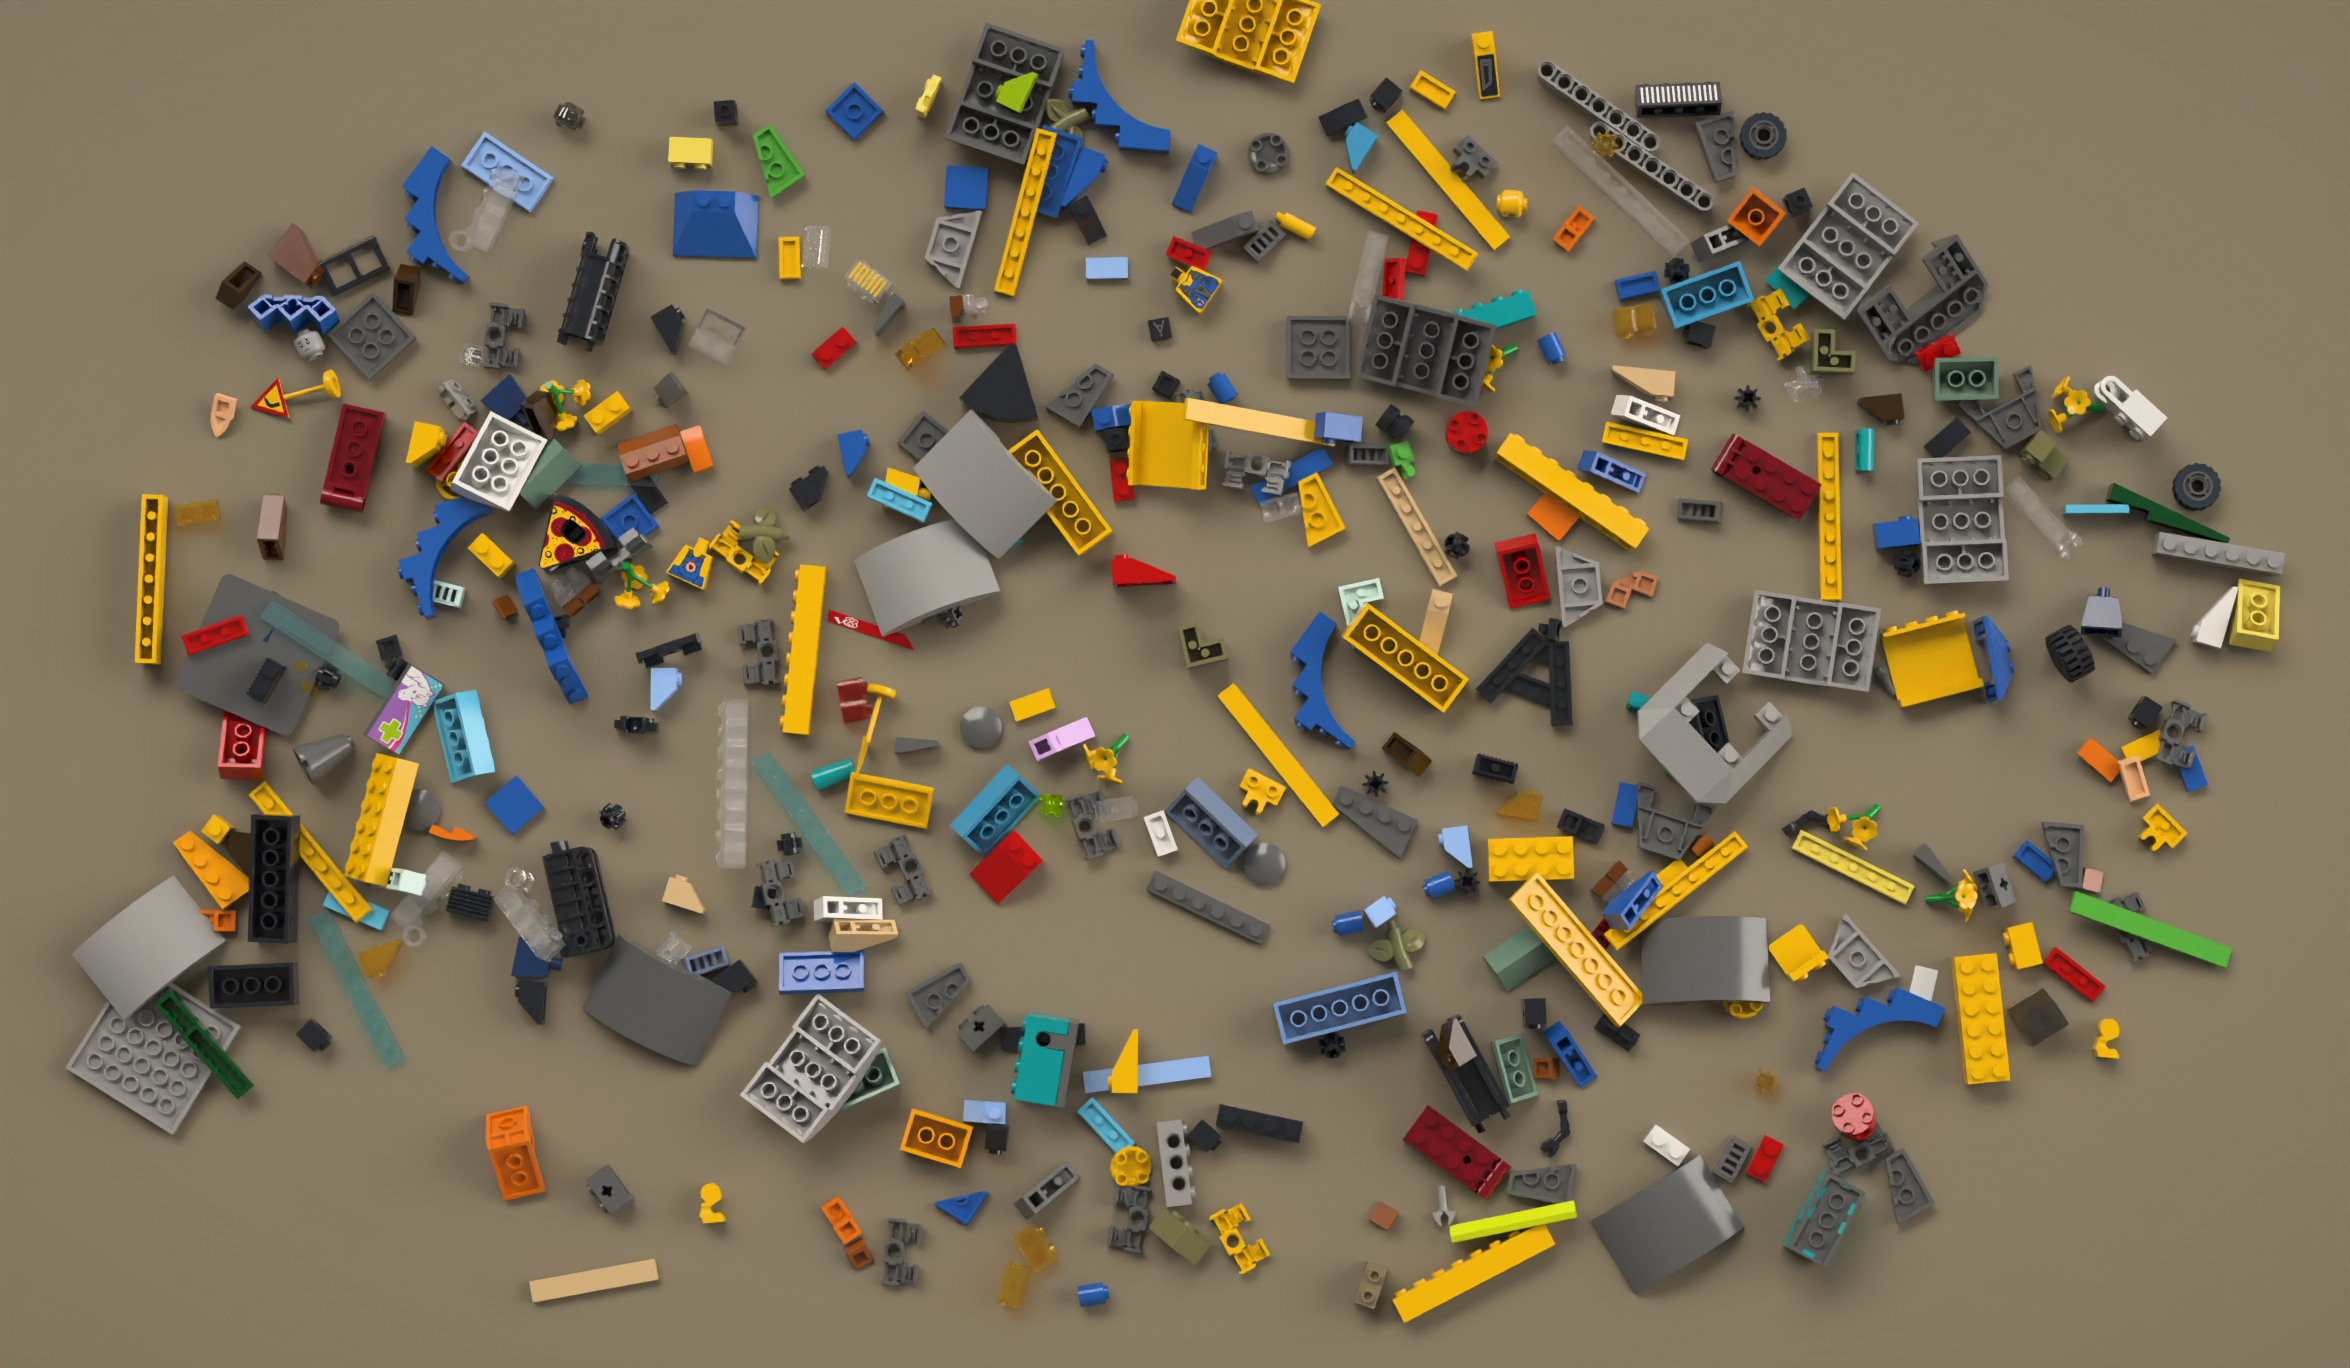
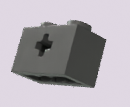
M2004 862L1973 872L1986 912L2017 902Z
M981 1004L973 1012L975 1016L970 1021L966 1018L957 1026L959 1028L957 1034L973 1052L1005 1024L1004 1020L989 1004L985 1007ZM976 1021L979 1023L983 1021L985 1023L983 1025L985 1029L983 1032L981 1030L977 1032L974 1030L976 1028Z
M609 1164L586 1180L588 1183L586 1185L587 1189L593 1196H598L600 1199L599 1205L605 1213L609 1211L610 1214H613L634 1199ZM604 1186H611L613 1188L611 1190L612 1195L604 1194V1191L606 1190Z

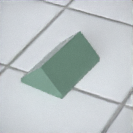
M1998 357L1934 358L1931 376L1934 400L1998 399Z
M552 437L550 441L546 442L519 494L537 510L581 465Z
M1529 926L1483 956L1507 991L1556 958Z
M1522 1034L1491 1041L1490 1044L1501 1086L1508 1103L1511 1104L1537 1096L1538 1092Z
M886 1048L878 1050L864 1077L848 1100L841 1106L842 1111L901 1086L898 1073Z

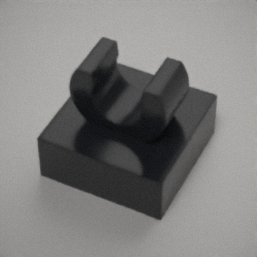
M565 614L554 617L562 638H566L565 628L570 626L569 616Z
M1549 618V625L1539 623L1538 632L1547 634V639L1550 641H1559L1561 621L1559 619Z

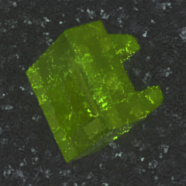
M1044 793V795L1039 796L1038 800H1044L1043 808L1037 809L1038 812L1043 815L1061 817L1062 795Z

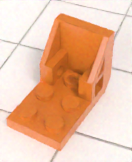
M528 1105L486 1114L487 1149L503 1200L506 1201L545 1192V1184L535 1155V1142Z

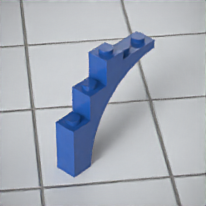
M1086 39L1085 45H1081L1080 58H1084V65L1079 66V78L1082 81L1074 80L1073 86H1069L1068 98L1072 99V104L1096 106L1097 109L1092 110V121H1095L1096 127L1120 129V132L1116 131L1115 144H1119V150L1169 154L1171 130L1153 127L1138 121L1113 101L1104 88L1097 71L1094 40Z
M431 146L402 185L406 190L404 193L413 201L418 199L404 218L408 222L407 227L416 234L420 231L406 252L411 255L408 259L419 266L422 263L427 266L432 260L431 265L439 271L445 269L449 272L448 277L456 283L461 281L465 284L470 277L448 255L441 241L436 223L438 189L443 175L452 161Z
M464 496L434 505L436 512H433L436 523L440 525L417 532L418 539L415 542L418 551H422V553L398 560L400 567H397L400 579H404L408 584L414 582V584H411L414 596H418L420 601L417 604L421 616L424 615L427 620L436 618L433 604V583L442 555L452 540L463 529L476 520L492 514L489 505L470 500Z
M535 568L515 575L523 606L531 619L535 636L544 651L547 665L569 705L589 697L561 636L542 582Z
M1319 612L1290 651V654L1293 655L1291 659L1300 666L1302 664L1306 665L1292 684V687L1295 688L1293 690L1295 694L1302 699L1305 696L1308 698L1294 717L1297 721L1295 725L1303 731L1307 729L1311 731L1317 725L1319 727L1317 731L1326 737L1331 735L1336 739L1334 743L1340 748L1345 749L1347 747L1350 749L1355 741L1341 729L1333 718L1326 704L1321 684L1323 652L1328 638L1337 623L1322 612Z
M1895 987L1894 991L1890 990L1886 999L1889 1002L1888 1006L1868 997L1858 1000L1855 1007L1856 1015L1832 1006L1831 1009L1826 1010L1823 1020L1826 1021L1824 1026L1831 1028V1032L1827 1031L1822 1043L1825 1046L1822 1052L1818 1051L1814 1062L1817 1065L1815 1068L1826 1072L1833 1057L1842 1046L1855 1035L1872 1026L1890 1021L1905 1020L1937 1027L1945 1007L1899 987Z

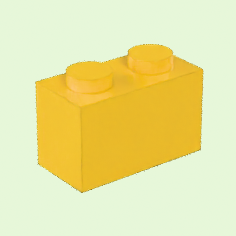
M616 391L585 414L584 417L594 431L600 435L633 410L622 395Z
M481 533L468 547L475 556L501 579L516 564L484 533Z
M2032 922L2004 928L2005 933L2002 936L2005 945L2009 946L2010 954H2008L2010 966H2014V969H2022L2043 963Z

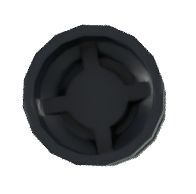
M1390 404L1375 426L1383 432L1390 431L1391 438L1399 443L1415 421L1408 415L1401 416L1400 410Z

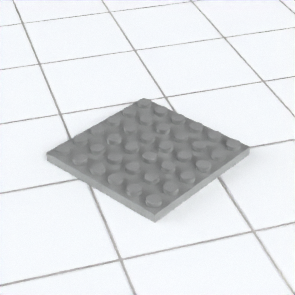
M171 982L157 996L126 1020H123L112 1004L107 1001L65 1068L174 1135L213 1072L182 1039V1035L156 1008L154 1002L172 988L225 1051L228 1050L242 1026L217 1010L210 1009L209 1005Z

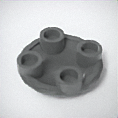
M1262 133L1250 142L1248 160L1251 166L1258 172L1274 174L1287 164L1289 149L1285 140L1279 134Z
M975 707L968 710L960 722V732L963 739L975 748H986L993 745L999 739L1002 730L999 716L987 707Z
M412 790L403 824L409 829L423 831L430 828L432 824L434 825L441 812L436 797L427 790Z
M1259 843L1247 851L1244 858V869L1252 881L1259 884H1271L1282 876L1285 870V858L1277 846L1271 843Z

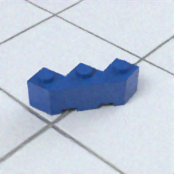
M263 294L247 306L251 320L264 333L279 321H282L293 333H296L311 321L323 334L340 322L337 310L323 296L303 298L302 295L273 297L270 294Z

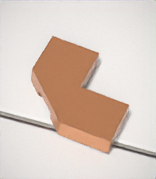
M1639 570L1611 583L1605 603L1624 610L1631 591L1651 598L1659 577Z

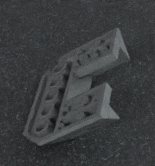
M1957 234L1931 242L1934 249L1924 256L1922 261L1934 278L1937 286L1908 309L1904 307L1890 285L1884 287L1873 297L1864 294L1857 313L1888 360L1917 363L1914 352L1950 333L1955 334L1982 313L1984 305L1982 301L1984 292H1987L1988 282Z

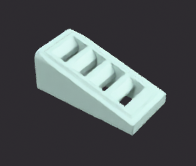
M434 580L433 602L461 609L466 588ZM442 586L439 597L436 598L437 587ZM449 588L447 598L444 600L445 589ZM453 590H457L454 602H451Z

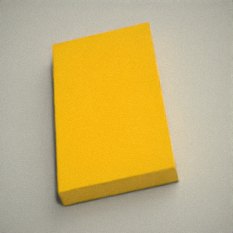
M851 772L844 813L927 829L934 788L861 773L857 775L856 772Z

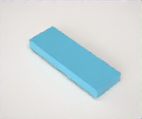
M874 478L866 498L923 523L932 507L931 502L877 478Z
M2128 504L2065 505L2062 507V515H2126L2129 513Z
M328 892L323 906L350 917L334 896ZM366 901L372 907V910L359 921L382 930L390 911Z
M1093 1097L1077 1111L1115 1153L1122 1148L1135 1144L1131 1137Z

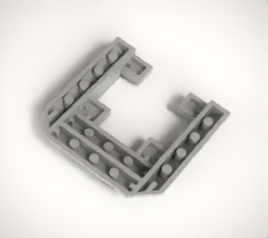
M1705 643L1637 711L1638 741L1696 803L1724 805L1793 736L1787 715L1783 717L1770 702H1767L1753 716L1766 732L1750 749L1741 756L1728 742L1716 753L1688 723L1699 710L1686 696L1710 672L1724 686L1740 669L1727 657L1728 652L1709 643Z

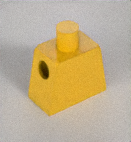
M887 468L886 483L930 502L932 493L927 488H920V478ZM882 505V509L884 510H893L887 506Z

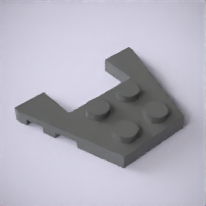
M2031 365L2012 374L2022 394L1985 413L1978 400H1962L1957 403L2004 450L2043 430Z
M1638 781L1636 784L1638 848L1679 861L1709 817L1716 810V806L1707 803H1696L1691 821L1650 808L1656 787Z

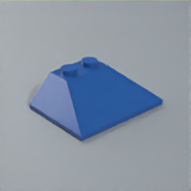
M691 190L675 193L673 256L757 258L759 196L736 191Z
M1982 616L1973 620L1976 641L1984 640L1991 679L1984 683L1988 704L2002 700L2012 679L2011 674L2014 673L2013 662L2009 661L2008 653H2010L2009 641L2005 640L2003 633L1988 616Z

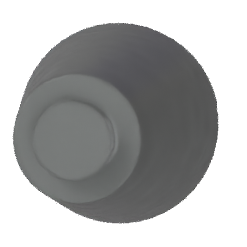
M339 734L296 746L293 752L299 764L303 767L308 780L314 785L353 753L352 747L355 745L349 735Z

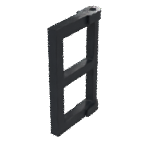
M374 235L323 261H319L324 272L323 276L333 296L390 269ZM371 244L382 266L365 275H361L351 253ZM346 256L356 279L336 288L326 265Z

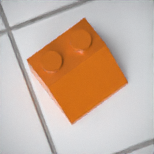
M1752 187L1728 218L1727 222L1760 247L1787 215V212L1755 187Z

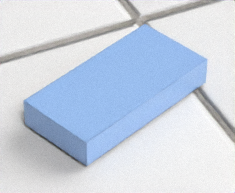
M1128 257L1086 258V280L1128 279Z

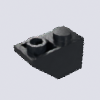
M824 465L812 468L808 472L809 475L804 479L799 477L791 483L792 487L789 490L804 512L822 500L827 470Z

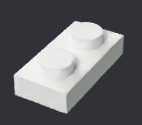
M1164 810L1144 817L1158 857L1178 850Z
M1656 1124L1643 1140V1142L1676 1166L1680 1165L1690 1151L1687 1146Z

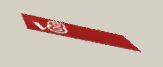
M829 609L828 621L914 650L904 634L894 632L882 637L877 625Z

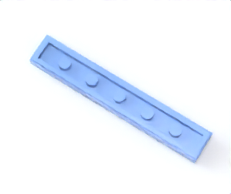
M1209 1056L1138 1065V1086L1211 1077ZM1114 1068L1083 1072L1085 1093L1112 1090V1088H1108V1076H1112Z

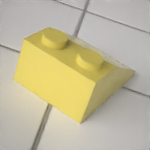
M2239 578L2230 623L2229 645L2271 652L2279 640L2280 586Z

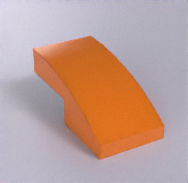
M1578 205L1552 239L1569 252L1595 217Z
M700 425L681 431L680 434L694 474L714 468Z
M2090 737L2076 752L2086 764L2094 768L2110 783L2120 772L2117 764L2118 760Z
M432 824L429 830L430 833L451 840L475 841L476 836L459 827H454L452 833Z
M197 910L209 918L210 922L214 925V931H235L236 910Z
M839 1195L820 1206L844 1245L862 1234L861 1229Z

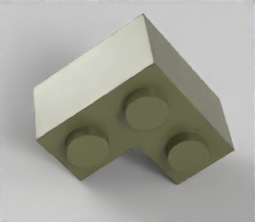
M1814 329L1811 332L1810 374L1853 375L1855 373L1856 351L1835 350V329Z
M2042 430L2035 433L2018 453L2022 456L2020 459L2028 466L2033 465L2038 470V475L2045 480L2054 479L2070 460L2068 456L2055 447L2058 443Z
M1198 622L1177 627L1187 669L1228 660L1224 638L1203 642Z
M1164 1207L1149 1228L1172 1249L1196 1265L1211 1246L1205 1240L1207 1236L1199 1229L1193 1231L1195 1227L1187 1220L1182 1222L1181 1220L1184 1217L1177 1211L1173 1210L1170 1212Z

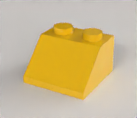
M415 421L406 463L417 468L439 454L448 441L446 431L440 426Z

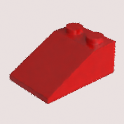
M1533 533L1495 542L1494 545L1509 608L1512 609L1551 599L1536 534Z
M1127 554L1115 555V559H1111L1113 588L1176 584V576L1134 558H1128Z
M224 711L218 758L220 779L263 780L266 728L231 712Z
M1014 830L969 875L999 904L1044 861Z

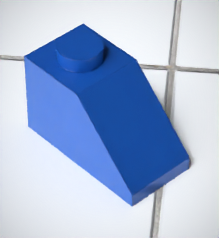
M862 429L837 434L847 478L852 477L868 452L867 446H870L868 434H864Z

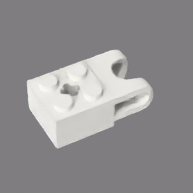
M2115 376L2105 377L2102 381L2096 383L2093 388L2095 398L2114 415L2113 418L2119 425H2125L2130 430V435L2136 440L2140 439L2143 441L2149 438L2167 419L2137 389L2132 392Z

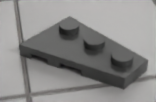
M1734 110L1694 124L1714 183L1736 176L1735 134L1733 129Z
M1095 363L1077 378L1076 382L1067 389H1064L1058 397L1046 404L1045 407L1077 427L1082 428L1091 414V410L1094 409L1113 379L1114 374Z
M2123 622L2121 637L2099 636L2149 674L2154 672L2176 641V639Z
M1904 1148L1884 1158L1898 1225L1935 1204Z

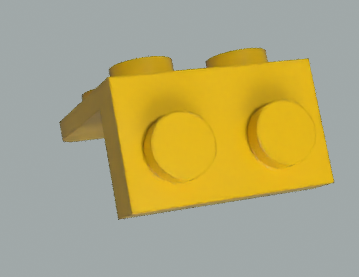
M1802 924L1797 925L1768 946L1769 951L1790 982L1795 980L1798 983L1809 976L1807 972L1813 968L1815 970L1820 969L1826 964L1825 960L1829 958L1825 951L1820 950Z

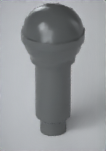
M1883 665L1877 666L1874 670L1875 677L1881 680L1890 696L1896 694L1895 688L1888 677V669Z

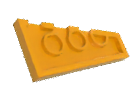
M189 831L173 842V846L222 911L249 893V877L193 832Z

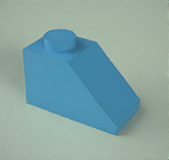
M1356 122L1354 127L1350 125L1344 134L1347 137L1345 146L1351 172L1354 174L1378 138L1377 134Z

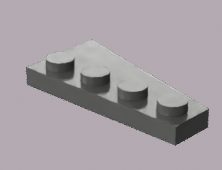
M1340 785L1332 805L1397 857L1401 858L1417 823V819Z

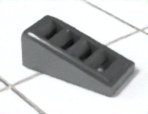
M1271 219L1243 247V250L1258 264L1287 233ZM1270 227L1279 234L1277 238L1268 230ZM1264 233L1273 240L1272 243L1263 236ZM1259 238L1267 245L1266 248L1257 242ZM1253 245L1261 251L1260 254L1252 248Z
M893 291L890 293L874 326L873 331L877 335H880L905 306V302Z
M1349 443L1345 445V466H1390L1387 450L1389 445ZM1353 450H1355V460L1353 459ZM1361 450H1364V460H1361ZM1370 450H1373V461H1370ZM1378 450H1382V461H1378Z
M1679 498L1677 519L1721 523L1723 503L1721 501ZM1685 503L1689 504L1688 516L1684 515ZM1694 504H1698L1697 516H1693ZM1703 505H1706L1705 517H1702ZM1711 506H1715L1714 518L1710 517Z
M897 737L895 754L899 755L939 747V742L937 740Z
M1923 843L1914 853L1913 858L1942 882H1949L1951 880L1950 875L1930 847Z
M1733 1135L1713 1173L1733 1183L1752 1146ZM1734 1143L1744 1148V1151L1741 1152L1734 1148ZM1732 1151L1739 1155V1160L1729 1155V1152ZM1726 1158L1736 1163L1735 1167L1726 1163ZM1722 1166L1732 1171L1731 1174L1721 1170Z

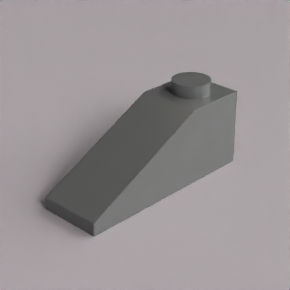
M1251 210L1193 231L1192 236L1195 245L1208 250L1256 235L1258 228Z
M1729 224L1702 235L1690 244L1698 261L1701 262L1750 239Z
M1066 1161L1017 1200L1014 1205L1023 1217L1028 1220L1080 1177Z

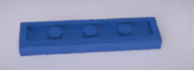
M1323 446L1291 463V468L1288 470L1289 478L1284 479L1282 477L1284 480L1282 493L1298 485V481L1333 466ZM1265 478L1249 486L1259 506L1278 496L1261 492L1262 488L1267 485Z

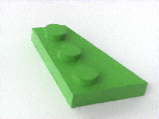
M771 124L753 134L770 198L773 199L806 175Z

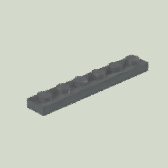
M1156 870L1146 889L1261 944L1269 928V924Z

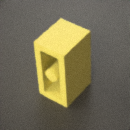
M669 137L668 162L675 169H686V166H694L696 170H707V167H712L714 142L712 139Z

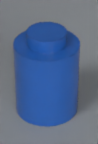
M1556 332L1537 340L1547 364L1552 363L1554 366L1564 361L1563 357L1566 355V352Z
M1218 372L1209 378L1210 382L1207 385L1219 404H1226L1238 396L1225 373L1221 375Z
M1449 871L1426 879L1425 885H1422L1426 897L1431 896L1432 900L1456 890Z
M1360 910L1335 915V920H1332L1334 933L1338 932L1339 936L1364 931Z
M1103 1282L1077 1286L1081 1307L1106 1303L1107 1298H1110L1108 1286H1103Z

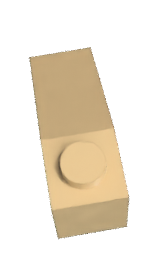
M1614 365L1611 367V373L1648 396L1655 397V401L1668 402V399H1672L1674 396L1676 371Z
M1432 589L1419 642L1438 655L1453 594Z
M833 919L828 938L832 952H855L898 938V931L895 920Z

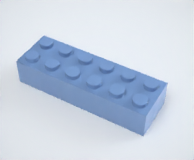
M1396 972L1272 1003L1283 1045L1407 1013Z

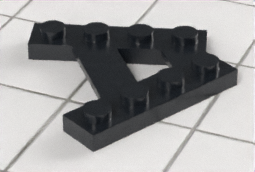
M1532 628L1475 690L1490 704L1504 689L1550 705L1551 726H1572L1569 641L1548 642ZM1533 658L1548 663L1549 683L1520 672Z

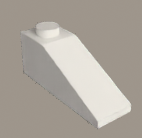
M1616 395L1611 411L1612 416L1670 435H1675L1680 418L1678 414L1628 395Z
M2238 587L2229 588L2198 621L2197 625L2194 624L2191 632L2193 643L2213 649L2221 648Z
M823 896L814 900V921L833 922V919L882 920V899Z

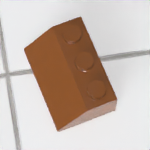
M677 424L617 443L619 456L629 483L689 463Z

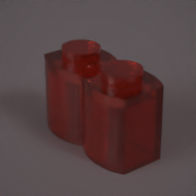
M862 677L836 682L844 724L868 720L869 715L873 713L871 702H866L865 694H868L867 681L863 682Z

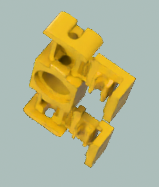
M1781 288L1766 297L1760 296L1747 304V308L1751 306L1758 318L1759 323H1757V326L1766 342L1771 341L1779 357L1777 360L1784 359L1794 353L1797 346L1810 340L1801 323L1793 327L1794 330L1788 332V330L1785 331L1776 316V309L1780 307L1783 309L1790 305ZM1769 322L1774 323L1776 331L1773 334L1769 333L1766 329Z
M731 520L729 526L722 533L723 537L721 538V533H719L710 543L709 551L713 549L726 558L725 563L741 574L746 572L758 581V586H761L770 575V568L778 559L779 553L775 551L772 560L768 564H764L756 556L750 555L738 546L740 525ZM736 555H743L746 561L744 564L738 565L734 562V557Z
M1239 1203L1228 1209V1213L1225 1214L1224 1212L1227 1210L1222 1209L1211 1215L1209 1219L1214 1220L1222 1234L1219 1238L1229 1256L1233 1254L1241 1269L1239 1273L1244 1274L1256 1266V1263L1252 1264V1262H1258L1270 1256V1253L1261 1238L1256 1240V1244L1252 1246L1249 1244L1244 1249L1246 1245L1237 1228L1233 1227H1238V1223L1243 1220L1247 1222L1251 1219L1243 1204ZM1231 1235H1235L1239 1239L1238 1245L1234 1248L1229 1247L1226 1242L1227 1238Z

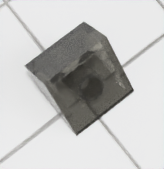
M2043 988L2007 1009L2008 1014L2029 1046L2034 1047L2069 1025L2058 1005Z

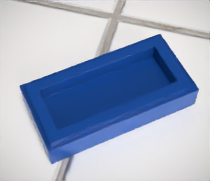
M1656 271L1614 280L1619 301L1660 291Z
M2192 745L2183 748V750H2195V747ZM2196 752L2191 768L2183 769L2177 766L2187 792L2208 785Z
M1619 782L1611 824L1632 828L1637 807V785Z
M2025 840L2013 855L2016 860L2044 883H2047L2055 873L2051 859L2028 840Z

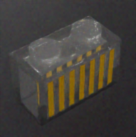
M859 257L844 275V279L847 281L845 285L854 292L857 289L862 292V298L870 304L873 302L879 304L893 286L889 279Z

